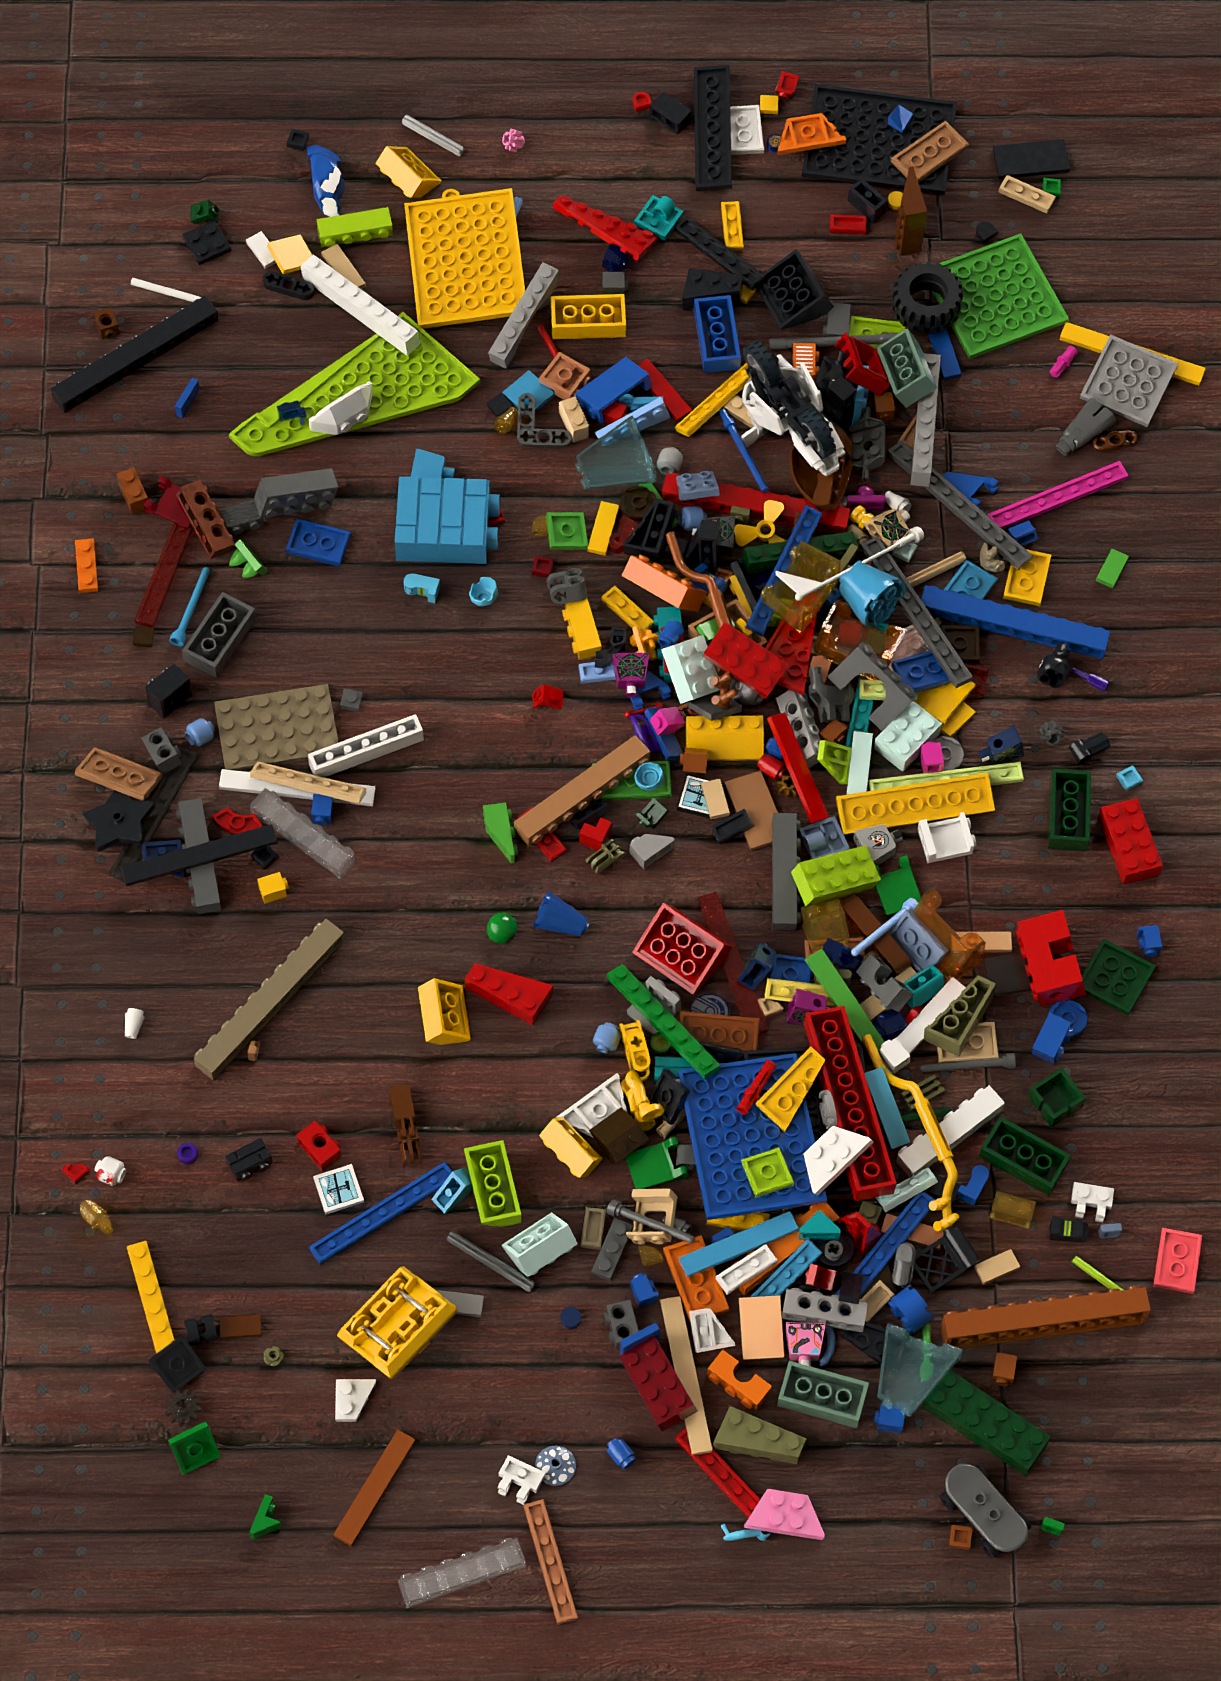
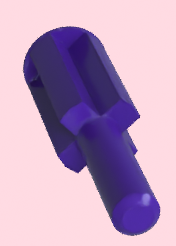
M1076 668L1071 670L1072 673L1086 679L1088 684L1104 692L1109 685L1108 681L1094 674L1088 675Z

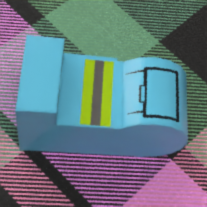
M408 574L405 576L404 590L407 594L428 597V602H436L440 589V579L418 574Z

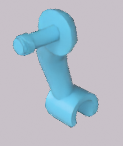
M721 1525L726 1534L723 1537L725 1541L756 1536L759 1540L764 1541L770 1536V1533L764 1535L761 1530L755 1529L729 1533L726 1525Z

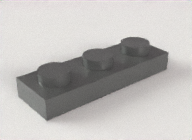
M614 1218L591 1274L611 1281L629 1238L626 1232L632 1231V1224Z

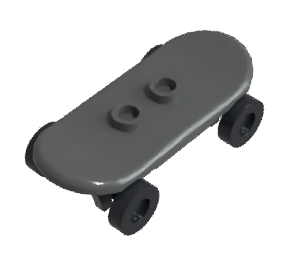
M965 1463L956 1465L948 1472L945 1479L946 1492L944 1491L939 1495L943 1505L950 1512L957 1508L961 1510L985 1538L980 1542V1545L991 1559L999 1555L997 1550L1012 1552L1021 1548L1027 1540L1028 1530L1031 1529L1028 1519L1021 1512L1014 1510L993 1486L989 1475L981 1466Z

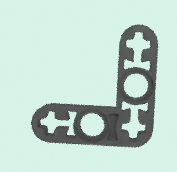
M524 393L519 397L517 429L519 445L533 448H566L571 444V434L567 430L534 429L535 398L530 393ZM525 399H529V402H532L528 404V411H525V404L521 403L525 402ZM529 416L532 421L529 424H523L521 418ZM524 434H528L529 439L527 442H524V439L521 438L524 437ZM547 434L550 437L549 441L546 443L539 440L540 435ZM552 434H555V438H561V435H565V442L562 443L560 439H555V443H552Z

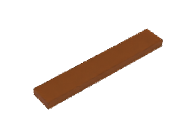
M397 1429L333 1534V1537L352 1547L414 1445V1438Z

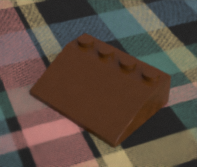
M913 166L909 167L901 206L898 208L899 218L896 220L897 229H895L896 239H894V247L896 250H899L900 256L921 252L927 209Z

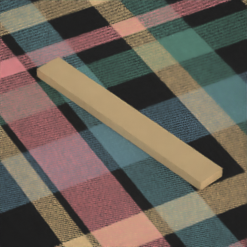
M677 1296L660 1299L673 1368L698 1412L684 1419L692 1456L711 1453L712 1445L681 1298Z

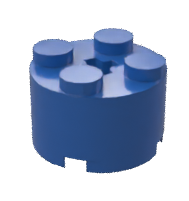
M911 1285L891 1298L888 1303L891 1307V1313L896 1319L901 1318L902 1326L908 1334L915 1333L934 1319L932 1312L927 1313L925 1310L928 1306L914 1288L912 1289Z

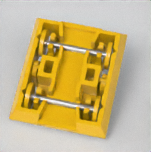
M402 1266L340 1329L337 1336L386 1376L393 1379L418 1353L420 1354L429 1345L431 1339L451 1320L458 1308L422 1279Z

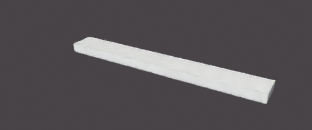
M221 770L219 789L310 800H313V794H317L251 778L250 772ZM353 784L366 788V795L360 804L333 798V801L337 803L373 806L375 786Z

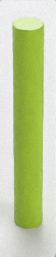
M1075 1256L1072 1263L1109 1290H1123L1078 1256Z

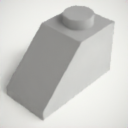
M644 834L631 841L629 853L645 869L674 849L675 839L669 836Z

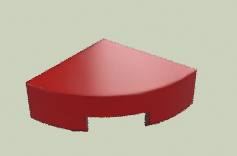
M922 1005L914 1007L902 1024L907 1027L925 1007Z
M68 1164L61 1168L62 1172L75 1184L90 1172V1168L84 1164Z

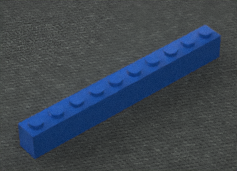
M925 585L921 599L934 618L939 617L942 620L966 626H979V629L1051 647H1056L1060 643H1067L1069 651L1099 659L1104 657L1110 631L1101 627H1092L1085 623H1075L1065 618H1055L1045 613L1039 614L1031 612L1029 609H1019L1009 604L1003 605L992 600L979 599L972 595L966 596L952 590H942L936 586Z

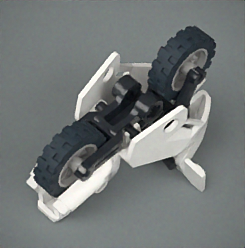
M758 340L745 346L743 354L748 363V368L745 371L749 378H751V381L744 386L742 402L746 406L749 418L754 426L742 435L745 446L752 445L762 435L767 436L771 431L782 435L789 430L794 446L811 467L819 470L825 476L839 470L838 458L845 454L844 446L832 423L820 413L823 411L822 395L805 364H800L801 369L779 367L778 357L773 353H768L767 348L763 347V344Z

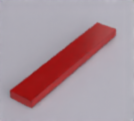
M786 712L768 717L767 720L810 824L828 819L829 816Z
M687 1429L682 1430L675 1436L678 1444L749 1519L761 1499L713 1448L711 1453L692 1456Z

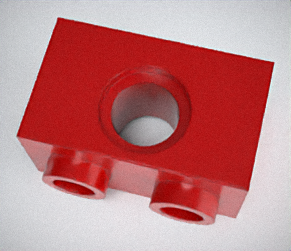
M314 1121L299 1132L296 1137L298 1144L323 1171L341 1157V1146L336 1139L332 1140L328 1136L329 1132L323 1124L319 1125ZM318 1142L325 1143L323 1147L315 1146Z

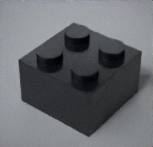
M175 663L163 669L158 677L151 679L145 686L148 704L163 719L192 697L190 678Z

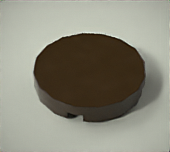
M644 486L630 487L620 498V509L628 519L642 521L644 514L655 499H657L656 495Z

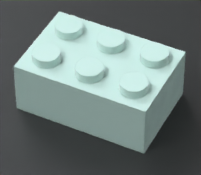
M704 635L661 649L680 704L720 690L710 684L712 677H718L714 664L702 657L708 647Z
M912 701L875 738L874 750L904 772L920 755L921 744L931 742L937 738L941 732L942 723Z

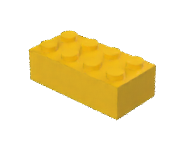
M624 294L551 296L552 339L626 337Z

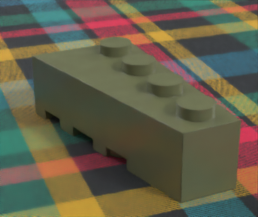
M978 975L961 992V995L956 1000H953L949 1007L943 1013H940L931 1025L924 1029V1041L959 1057L994 998L996 983Z
M730 1406L713 1442V1449L797 1464L805 1447L806 1438Z

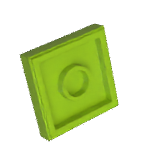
M780 1147L742 1159L741 1161L756 1198L794 1186L793 1178Z

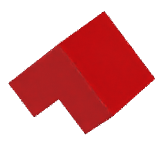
M600 818L596 827L584 823L579 833V843L598 851L601 848V844L604 845L611 834L612 822Z

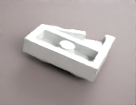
M710 1308L689 1311L696 1353L735 1346V1342Z
M336 1379V1422H356L372 1389L376 1386V1379Z

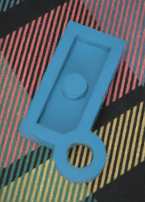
M625 394L618 400L619 403L627 405V413L630 414L659 397H633L630 394Z

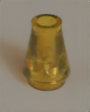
M510 407L506 412L497 417L494 423L495 429L503 434L509 432L518 416V410Z

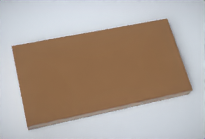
M944 121L892 157L891 162L906 177L909 167L913 166L919 183L969 148V143L951 125Z
M95 747L75 770L76 776L142 801L148 797L160 782L163 774Z
M761 771L724 782L735 813L745 809L754 825L753 828L743 832L750 850L753 851L772 845L773 813L778 812Z

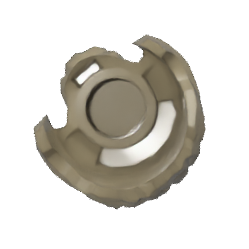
M985 542L980 550L981 566L990 572L1004 570L1007 560L1004 557H999L997 547H992Z

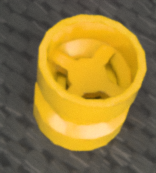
M859 505L852 511L849 520L857 523L861 530L866 531L867 529L863 523L875 516L867 513L866 509Z

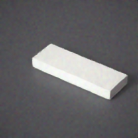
M765 1244L717 1275L715 1279L728 1295L776 1264L778 1260Z

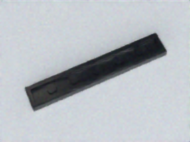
M686 216L674 226V231L728 273L743 275V284L751 291L765 281L764 275Z

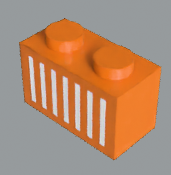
M793 343L792 367L801 369L800 364L804 363L815 383V378H817L819 373V367H815V362H819V351H816V344Z

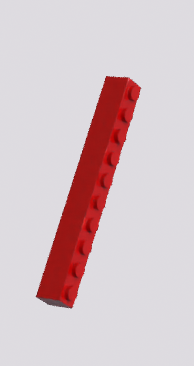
M666 473L662 489V499L674 502V504L700 506L704 510L730 514L732 506L750 509L749 518L760 521L764 520V503L766 501L781 502L784 505V510L774 523L794 527L795 512L802 513L805 505L818 510L806 498L799 499L789 495H778L770 491L762 493V491L749 487L742 488L733 484L717 483L719 496L680 502L676 476L681 475L677 473ZM838 505L835 510L820 511L823 514L814 531L827 534L846 532L850 508Z

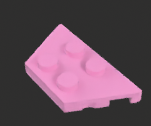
M773 1489L766 1490L744 1525V1528L823 1540L825 1536L808 1495Z

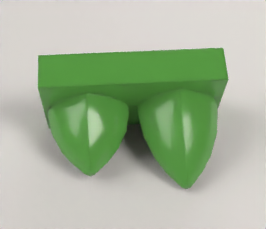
M241 539L235 543L237 549L231 556L229 566H238L248 561L242 577L245 578L253 577L258 573L263 576L268 572L267 568L247 543Z

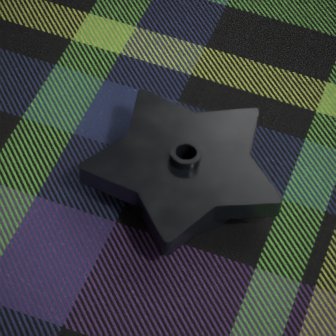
M114 790L104 805L86 811L82 815L96 829L95 847L100 852L113 845L121 846L129 843L142 845L145 821L156 806L152 801L131 800L128 795Z

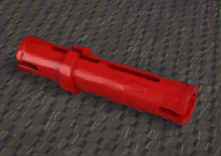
M770 1060L764 1062L749 1089L744 1091V1097L736 1107L738 1112L743 1115L749 1113L750 1108L754 1102L758 1101L760 1092L776 1069L775 1063Z

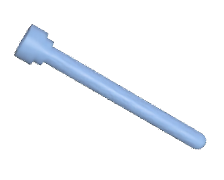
M913 898L905 901L902 910L853 948L851 954L853 956L859 955L896 925L906 910L911 909L916 914L920 910L918 902Z

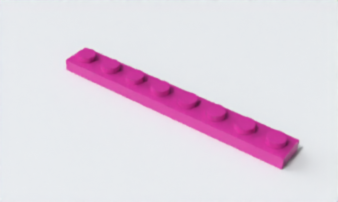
M1118 461L989 513L987 516L1004 530L1127 480L1129 475L1122 463Z

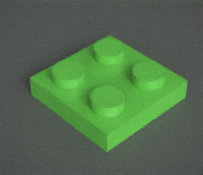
M547 512L546 523L550 550L587 549L588 541L584 512Z

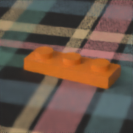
M94 538L75 540L79 593L98 592Z

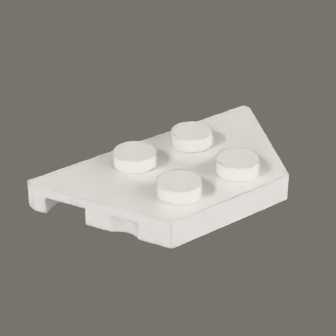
M618 1073L557 1117H563L575 1130L593 1137L589 1130L620 1107L627 1112Z
M832 1126L804 1153L812 1192L818 1196L874 1142L869 1137Z

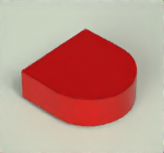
M638 92L633 96L635 112L650 109L652 101L647 93Z

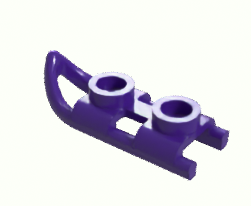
M640 714L631 715L629 719L633 723L635 735L650 750V754L656 751L661 753L662 750L648 719ZM636 719L644 721L645 725H639ZM651 735L653 740L649 741L647 736Z

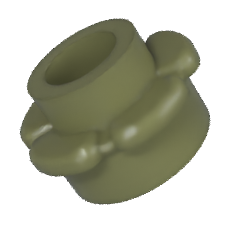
M273 1346L264 1351V1362L267 1365L277 1366L284 1358L283 1352L278 1347Z

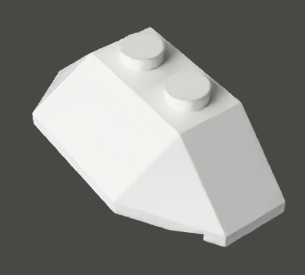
M367 382L356 387L327 405L316 416H312L309 419L310 430L312 432L339 435L342 432L348 431L356 423L363 422L369 415L373 394L372 383Z

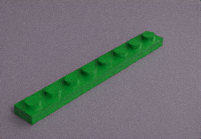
M623 964L607 973V979L704 1080L720 1070L721 1065Z

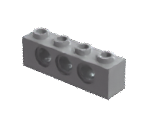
M788 690L777 697L776 700L780 712H786L808 768L819 762L817 760L819 742L821 741L819 729L815 724L814 713L810 708L806 692L804 691L803 696Z
M791 1288V1290L786 1289L782 1319L804 1323H824L827 1327L863 1333L868 1303L861 1299L859 1304L838 1301L839 1295L825 1296L816 1291L807 1293L798 1288ZM806 1302L810 1307L804 1309L799 1304ZM827 1306L830 1308V1311L823 1312L820 1310V1307ZM847 1309L851 1314L845 1316L840 1311Z

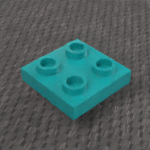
M652 195L634 220V224L643 230L653 232L654 235L665 241L674 229V226L677 225L684 215V211L675 207L674 201L669 197L662 196L660 199Z

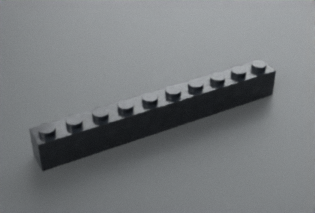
M206 296L194 300L192 304L179 309L177 313L164 318L157 325L149 327L145 332L134 336L127 343L119 345L112 352L102 355L97 361L87 364L77 373H72L62 382H57L51 388L52 398L64 413L68 412L219 321L217 310Z

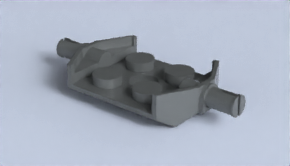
M870 407L863 408V418L848 428L853 443L851 452L852 469L862 472L863 482L869 481V472L880 467L885 461L886 425L882 420L871 418ZM870 444H873V446H871V448L866 451V448Z

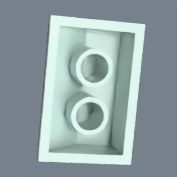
M551 1212L502 1244V1247L519 1271L528 1277L536 1274L545 1265L553 1263L563 1253L571 1251L578 1243L569 1225Z

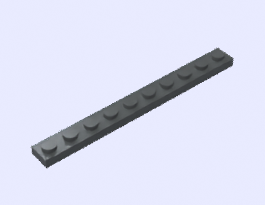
M900 441L888 450L887 455L911 475L913 450ZM931 468L929 487L924 488L990 546L997 547V552L1015 568L1020 570L1032 560L1033 555L936 470Z
M878 536L861 544V549L867 558L886 549ZM889 552L870 561L874 568L897 577L905 584L904 597H899L897 602L954 687L958 688L971 682L973 676Z

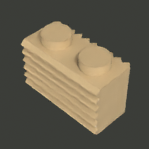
M577 397L560 401L559 414L567 431L571 434L572 442L588 438L589 424L586 421Z

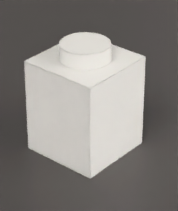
M897 1038L892 1041L887 1040L881 1045L880 1056L893 1073H896L910 1063V1055Z

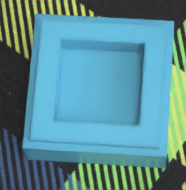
M1133 765L1116 775L1126 792L1143 783V779Z

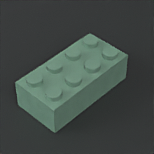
M908 328L877 347L893 392L906 408L937 388L919 341Z
M789 1361L777 1406L857 1428L869 1383Z

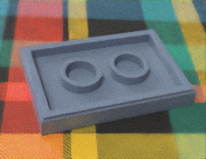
M911 909L906 910L889 933L907 954L912 965L919 973L930 965L937 968L949 952L944 944Z

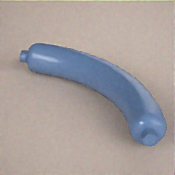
M825 1326L827 1348L820 1359L819 1365L821 1367L828 1364L835 1350L836 1341L833 1327Z

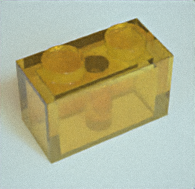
M997 1191L990 1218L1029 1228L1036 1202Z

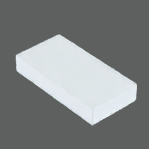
M261 231L246 239V243L266 269L276 262L267 248L269 241Z

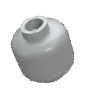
M674 447L662 449L657 460L658 469L664 475L666 473H678L683 462V455Z

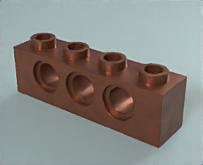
M201 480L180 487L176 496L209 558L213 559L229 553L234 546L233 536L228 533L223 518L219 516L215 503L211 501L206 486L202 484Z

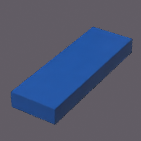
M945 328L940 333L935 331L934 334H928L934 354L941 355L940 372L943 381L961 377L962 373L947 329Z
M647 708L644 713L665 759H680V754L683 752L675 734L658 736L650 722L653 715L663 708Z

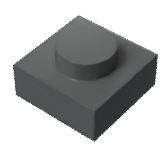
M344 688L340 709L359 712L363 692Z

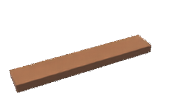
M544 1499L524 1504V1511L557 1625L578 1620Z

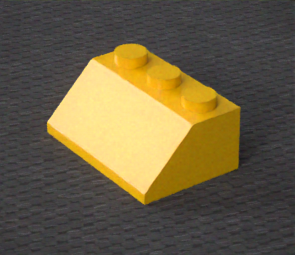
M386 146L375 163L380 167V171L388 175L392 179V183L400 187L409 198H421L442 182L407 147Z
M434 978L419 986L418 991L426 1042L444 1045L471 1040L463 985Z

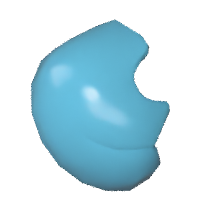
M481 577L479 583H473L469 592L471 601L480 607L492 604L498 596L495 580L491 577Z
M648 762L643 763L637 768L634 778L636 784L641 789L653 791L662 785L664 774L658 764Z

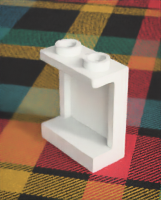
M964 812L960 813L958 818L928 824L927 819L919 821L918 833L927 863L973 854L976 839L970 833V819L966 818Z

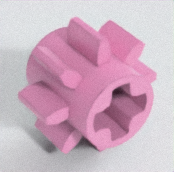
M510 129V132H506L502 138L503 144L506 145L505 149L512 152H517V149H521L525 143L524 137L521 136L522 132L515 129Z

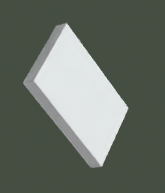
M759 105L731 107L732 155L764 153Z

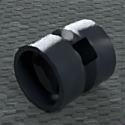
M212 1314L201 1316L200 1320L195 1318L184 1320L190 1346L201 1344L202 1340L206 1342L218 1340ZM205 1326L206 1332L200 1333L199 1327Z

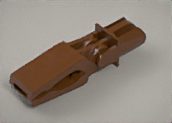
M409 1084L389 1087L395 1126L399 1127L397 1136L403 1166L407 1165L405 1150H408L411 1165L415 1164L413 1148H416L418 1162L422 1163L417 1127L414 1128L413 1125L416 1122Z

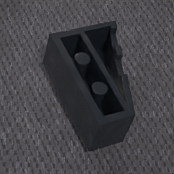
M689 268L682 297L683 311L694 307V299L731 295L732 304L740 303L744 287L743 275Z
M655 499L644 514L642 521L632 531L633 533L629 539L623 543L622 547L626 555L639 557V554L650 560L661 562L667 544L666 534L671 531L677 512L674 502Z
M701 520L683 557L685 564L690 569L694 570L703 563L708 566V572L717 574L721 562V522Z

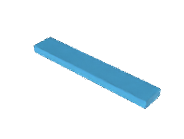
M789 1211L679 1258V1262L688 1278L795 1233L799 1228Z

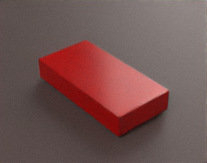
M830 214V233L866 235L867 216Z

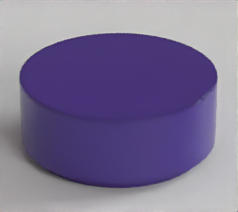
M191 1143L182 1144L177 1151L178 1159L183 1164L194 1163L198 1157L195 1145Z

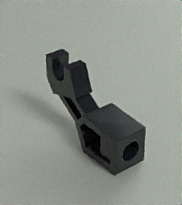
M612 627L609 649L596 651V659L602 660H595V668L610 666L613 653L625 651L626 628Z

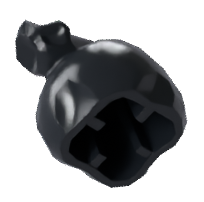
M1067 643L1057 644L1053 653L1047 655L1042 660L1037 671V679L1040 682L1053 688H1058L1069 678L1071 665L1066 660V657L1070 654Z

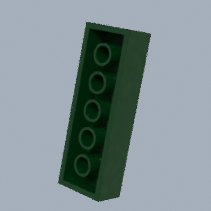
M947 1367L922 1404L923 1409L1024 1476H1027L1048 1445L1051 1437Z

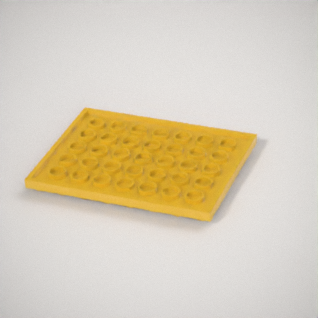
M512 188L404 203L418 326L425 329L510 317L525 292Z

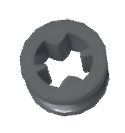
M836 1240L829 1241L825 1245V1257L830 1261H836L841 1258L843 1253L842 1244ZM830 1247H833L834 1249L838 1248L837 1254H834L833 1252L829 1253Z

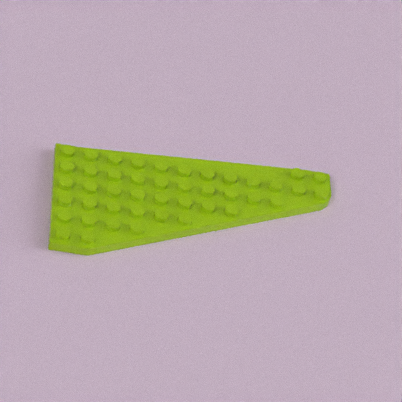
M402 312L398 317L418 331L420 345L408 356L376 333L280 400L241 423L229 433V438L248 455L263 456L335 436L334 434L312 432L309 428V419L312 416H316L319 411L330 403L367 382L372 383L373 391L369 415L363 422L356 423L346 432L459 401L480 383V378Z

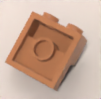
M561 352L556 355L539 377L540 383L553 389L554 395L563 400L576 397L575 393L591 381L589 368Z

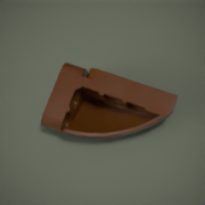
M840 428L834 429L844 446L845 454L838 458L839 470L828 476L811 467L794 445L793 450L789 451L790 471L797 488L808 502L820 511L835 510L847 488L853 467L852 461H849L853 443L845 431Z

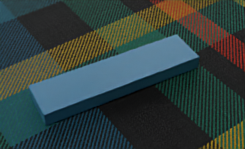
M807 1239L751 1297H781L786 1292V1289H789L810 1268V1264H814L823 1253Z

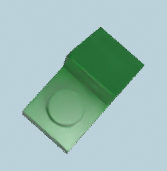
M265 1494L249 1532L251 1539L255 1540L282 1527L280 1521L268 1517H272L276 1507L272 1496Z

